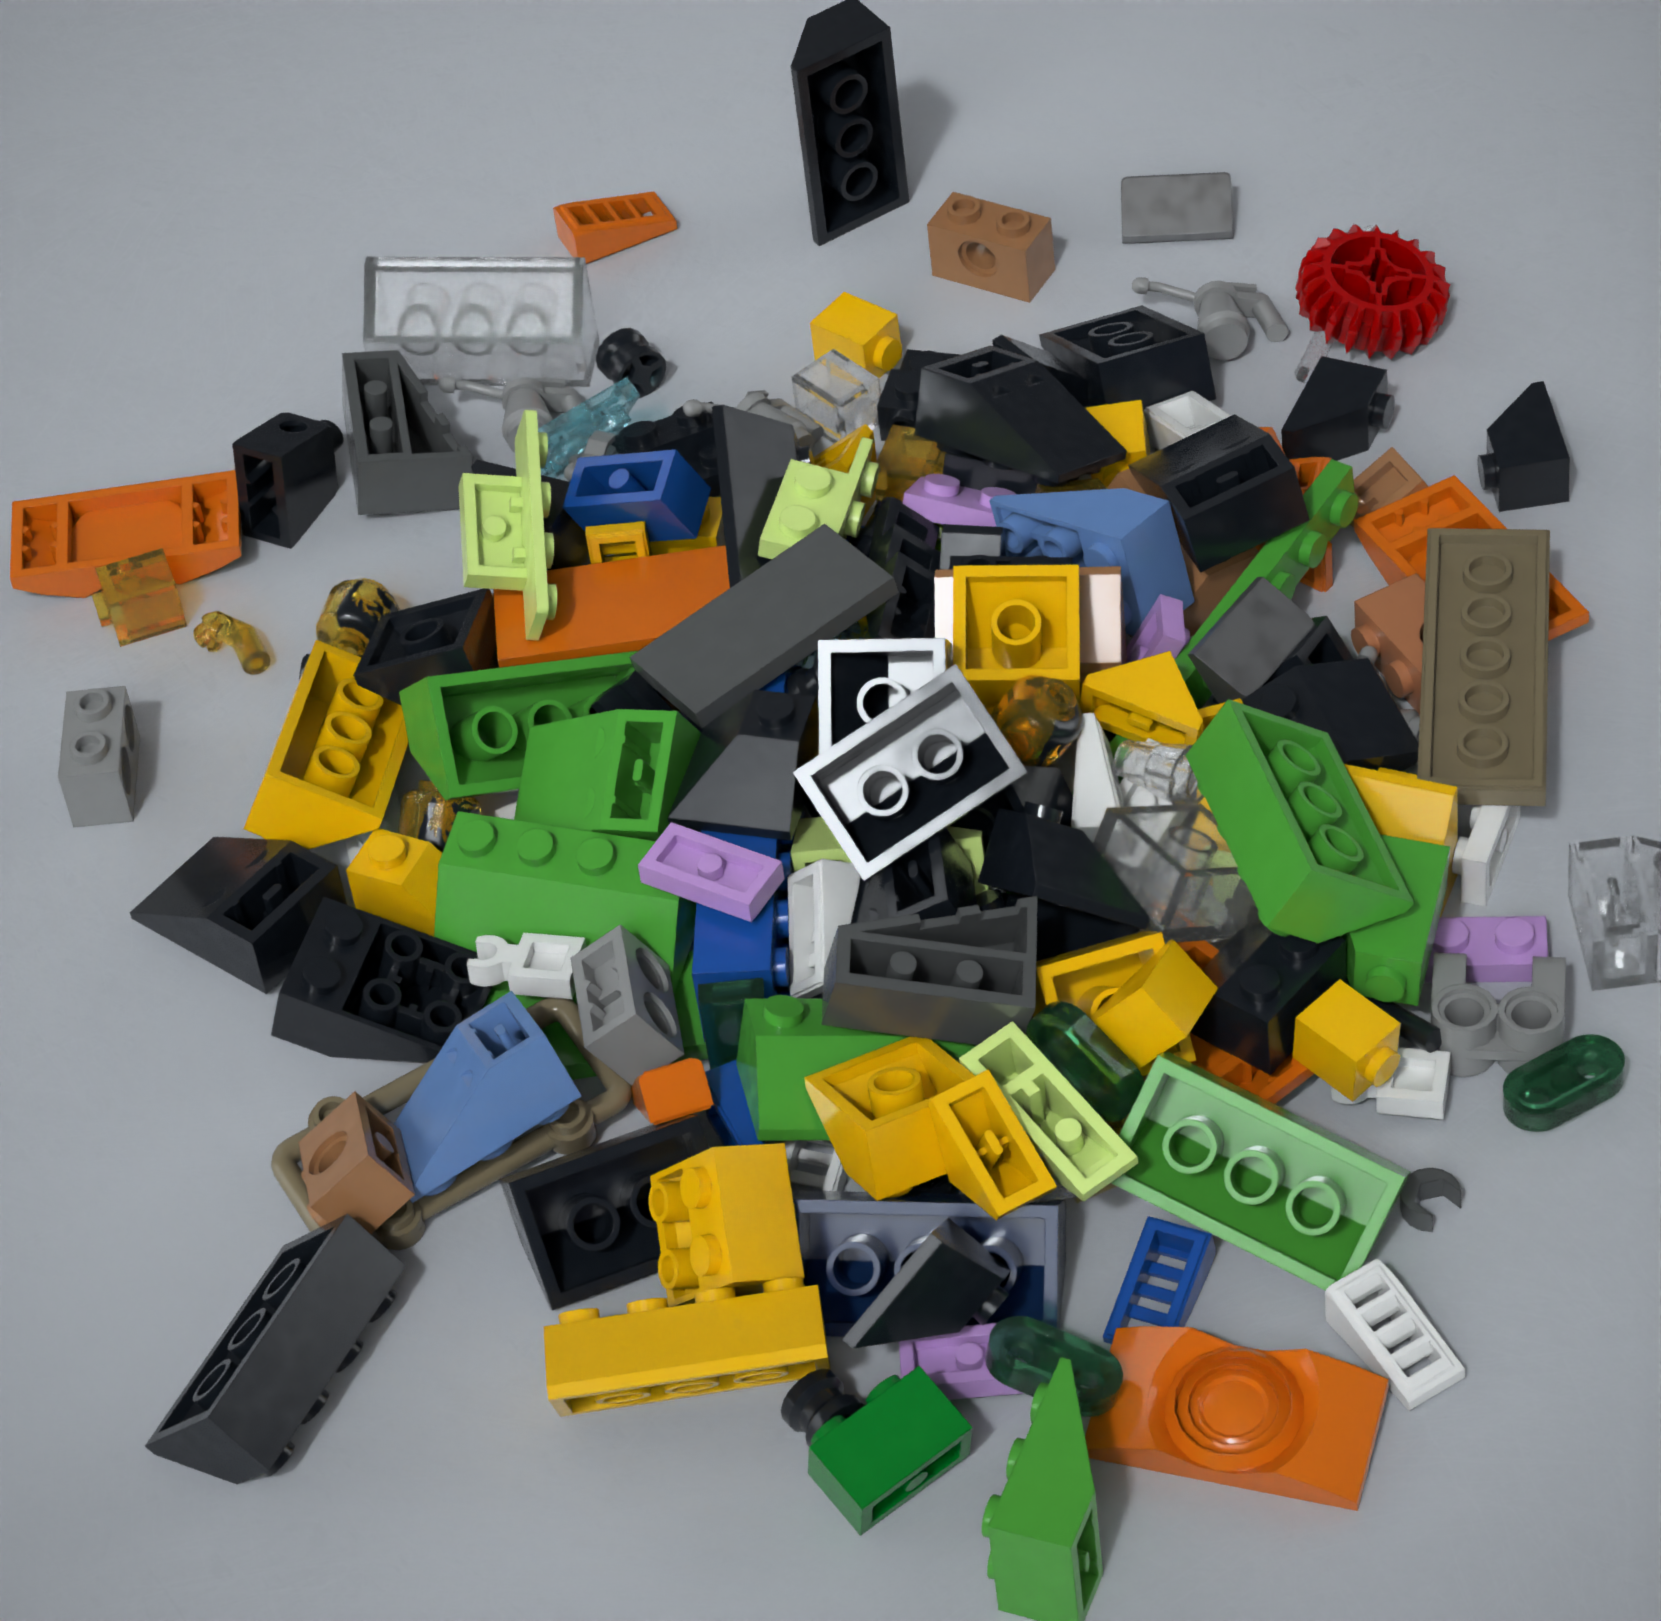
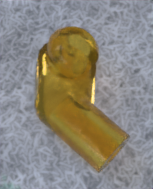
M213 611L203 615L202 623L198 624L193 631V637L198 645L202 648L206 647L209 652L218 651L223 642L232 647L243 670L247 674L257 675L264 672L270 665V656L256 628L249 623L221 611Z

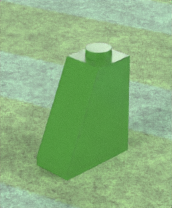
M1380 835L1414 904L1406 913L1338 937L1346 940V970L1350 987L1364 997L1374 998L1382 1002H1397L1418 1006L1447 890L1450 846Z

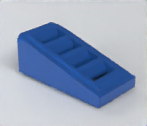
M737 1059L706 1071L705 1074L714 1103L710 1109L705 1110L706 1117L722 1145L766 1144L765 1141L757 1140L736 1066Z
M1148 1216L1104 1331V1342L1112 1344L1116 1328L1127 1327L1131 1318L1157 1326L1185 1327L1217 1252L1213 1235ZM1160 1255L1184 1261L1186 1265L1184 1270L1157 1263ZM1150 1276L1178 1283L1176 1292L1147 1284ZM1143 1297L1171 1306L1168 1314L1138 1306L1137 1304L1140 1298Z

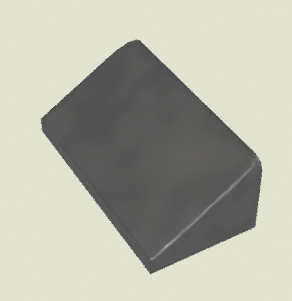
M1227 172L1122 178V243L1233 238L1231 175Z
M1257 577L1189 652L1188 656L1218 703L1226 702L1228 699L1235 700L1241 698L1242 700L1262 687L1313 629L1315 623L1306 612L1264 577Z

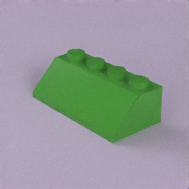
M638 651L425 677L399 692L410 752L445 801L519 791L530 727L596 714L597 712L591 705L600 694L635 670L630 657Z
M1228 699L1185 756L1198 781L1197 787L1206 798L1217 821V830L1226 840L1238 866L1237 872L1246 883L1258 908L1260 921L1277 935L1283 937L1293 935L1315 943H1321L1406 913L1414 904V901L1329 734Z
M458 811L438 865L434 937L477 952L475 941L478 936L494 935L503 938L508 944L519 945L523 933L584 937L587 947L621 924L669 965L673 993L675 994L694 937L696 902L641 883L638 864L656 841Z
M775 995L769 998H745L736 1066L757 1140H830L808 1095L804 1077L910 1036L821 1025L823 998H795L788 995ZM931 1039L958 1062L959 1057L977 1046Z
M1167 1051L1157 1055L1119 1134V1137L1138 1156V1164L1111 1182V1184L1326 1291L1331 1284L1364 1266L1411 1172Z

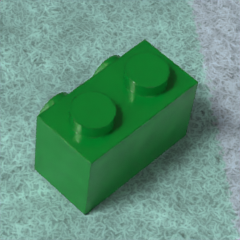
M920 1366L903 1378H900L898 1375H892L880 1382L867 1396V1404L847 1419L843 1415L833 1417L823 1424L811 1439L812 1445L809 1446L808 1474L860 1536L970 1455L973 1427Z

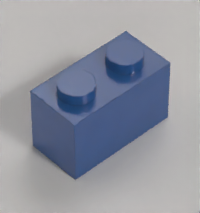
M676 449L577 458L562 508L584 531L587 526L645 521L650 542L696 539L711 487Z

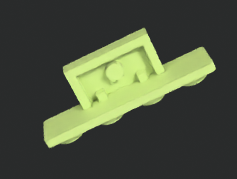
M524 410L515 436L516 476L462 473L459 483L463 585L468 588L523 591L526 640L539 641L546 620H554L557 610L556 584L547 583V569L551 568L554 557L553 533L544 532V518L548 517L551 505V486L549 482H541L540 469L546 465L548 437L546 432H538L537 410Z
M861 438L849 473L793 459L790 460L761 534L758 556L774 559L823 524H826L845 540L847 536L857 538L866 503L860 502L861 497L872 498L880 470L879 463L871 462L873 439Z

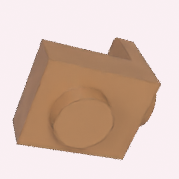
M1393 447L1354 479V490L1359 502L1355 517L1350 523L1353 528L1355 519L1428 487L1424 480Z

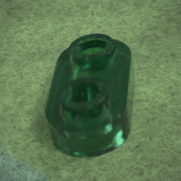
M1064 1001L1051 1002L1045 1006L1028 1023L1026 1036L1104 1121L1116 1122L1124 1119L1130 1113L1144 1084L1139 1069L1081 1009Z
M1593 1034L1580 1035L1517 1067L1507 1075L1503 1083V1112L1506 1118L1516 1127L1526 1131H1548L1608 1100L1620 1091L1624 1083L1625 1057L1622 1049L1607 1037ZM1589 1075H1591V1076H1595V1077H1593V1078H1586V1077H1584V1076H1589Z
M1013 1316L1003 1319L993 1327L985 1352L987 1369L1000 1383L1034 1397L1035 1391L1041 1382L1050 1383L1060 1357L1070 1359L1082 1417H1095L1108 1412L1117 1401L1123 1380L1122 1367L1116 1357L1109 1351L1034 1318Z

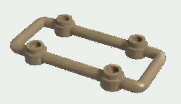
M549 997L526 1008V1010L540 1029L554 1022L561 1024L604 1085L606 1091L586 1102L579 1098L569 1104L567 1111L557 1120L542 1125L515 1140L500 1156L487 1161L480 1160L459 1173L453 1184L443 1192L433 1196H423L414 1203L408 1200L371 1234L385 1248L403 1250L415 1245L424 1234L426 1219L551 1150L568 1155L590 1147L596 1138V1125L613 1117L627 1107L632 1097V1086L584 1048L578 1005L573 1000ZM434 1059L363 1098L382 1115L408 1102ZM330 1096L320 1100L309 1114L308 1127L285 1139L272 1154L271 1168L274 1177L310 1232L320 1228V1226L314 1221L307 1209V1204L309 1203L307 1187L301 1177L302 1170L297 1164L301 1161L298 1142L345 1100L337 1096Z

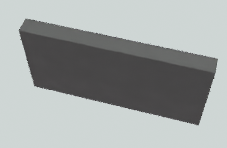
M823 524L633 654L630 660L634 669L647 683L703 729V727L752 691L761 689L817 650L818 640L833 639L895 596L899 591L892 575L826 524Z

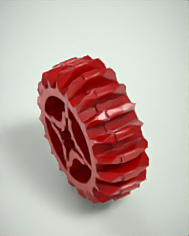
M1353 224L1347 233L1333 228L1329 237L1317 238L1315 245L1311 247V250L1307 251L1306 257L1301 261L1295 286L1297 291L1295 298L1299 300V315L1309 319L1310 331H1324L1326 344L1338 341L1345 345L1346 354L1355 348L1363 350L1368 359L1375 352H1382L1387 358L1392 360L1399 350L1412 355L1417 346L1428 345L1430 339L1438 331L1439 325H1442L1447 312L1446 307L1450 297L1448 292L1450 284L1446 282V268L1435 263V252L1420 251L1419 239L1405 241L1400 238L1399 230L1392 234L1383 233L1376 224L1370 231H1363L1358 225Z

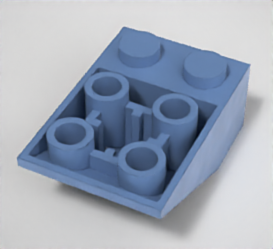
M1126 488L999 495L989 500L996 527H1003L1006 556L1072 558L1073 565H1079V567L1121 566L1126 634L1135 635L1160 594L1183 601V611L1195 602L1168 500Z
M513 991L508 992L455 1026L394 1122V1125L401 1130L415 1195L410 1199L412 1203L423 1196H433L443 1192L453 1184L459 1173L480 1160L487 1161L500 1156L511 1146L513 1139L535 1125H545L557 1120L567 1111L570 1103L582 1096L547 1037Z

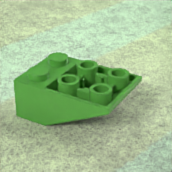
M616 709L531 726L514 820L657 841L669 825V813L701 732L678 711Z
M1060 1357L1050 1383L1041 1382L1035 1391L1030 1412L1032 1425L1026 1439L1016 1438L1011 1447L1006 1467L1008 1481L1001 1496L993 1494L988 1500L982 1520V1536L990 1540L991 1551L987 1565V1576L989 1579L995 1580L998 1610L1037 1621H1085L1103 1576L1095 1487L1070 1359Z

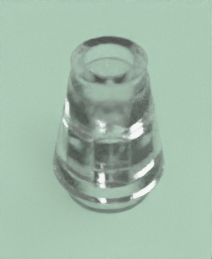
M1130 739L1124 740L1119 745L1113 762L1114 772L1117 776L1126 778L1128 781L1176 807H1181L1186 803L1196 805L1204 798L1197 787L1198 781L1185 756L1193 745L1133 741Z

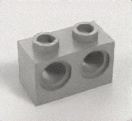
M126 686L66 692L58 779L73 827L133 822L140 734Z
M621 924L570 958L585 1049L631 1086L635 1079L645 1071L671 1064L674 1060L684 1055L669 965Z

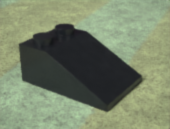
M1143 305L1039 334L1041 346L1045 351L1052 353L1086 379L1088 407L1142 400L1143 410H1145L1148 406L1190 391L1198 393L1208 401L1216 399L1205 334Z

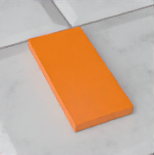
M726 545L547 570V583L556 584L557 610L554 620H546L539 641L526 640L523 591L493 589L499 668L641 650L730 589Z

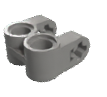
M1434 952L1431 1024L1440 1028L1442 1044L1437 1051L1451 1052L1450 1075L1459 1077L1476 1076L1485 1072L1494 1063V1060H1498V1064L1505 1072L1516 1078L1527 1080L1542 1079L1553 1074L1560 1067L1564 1044L1566 957L1533 956L1532 986L1512 990L1501 999L1500 1003H1496V999L1489 991L1476 985L1466 984L1467 954Z

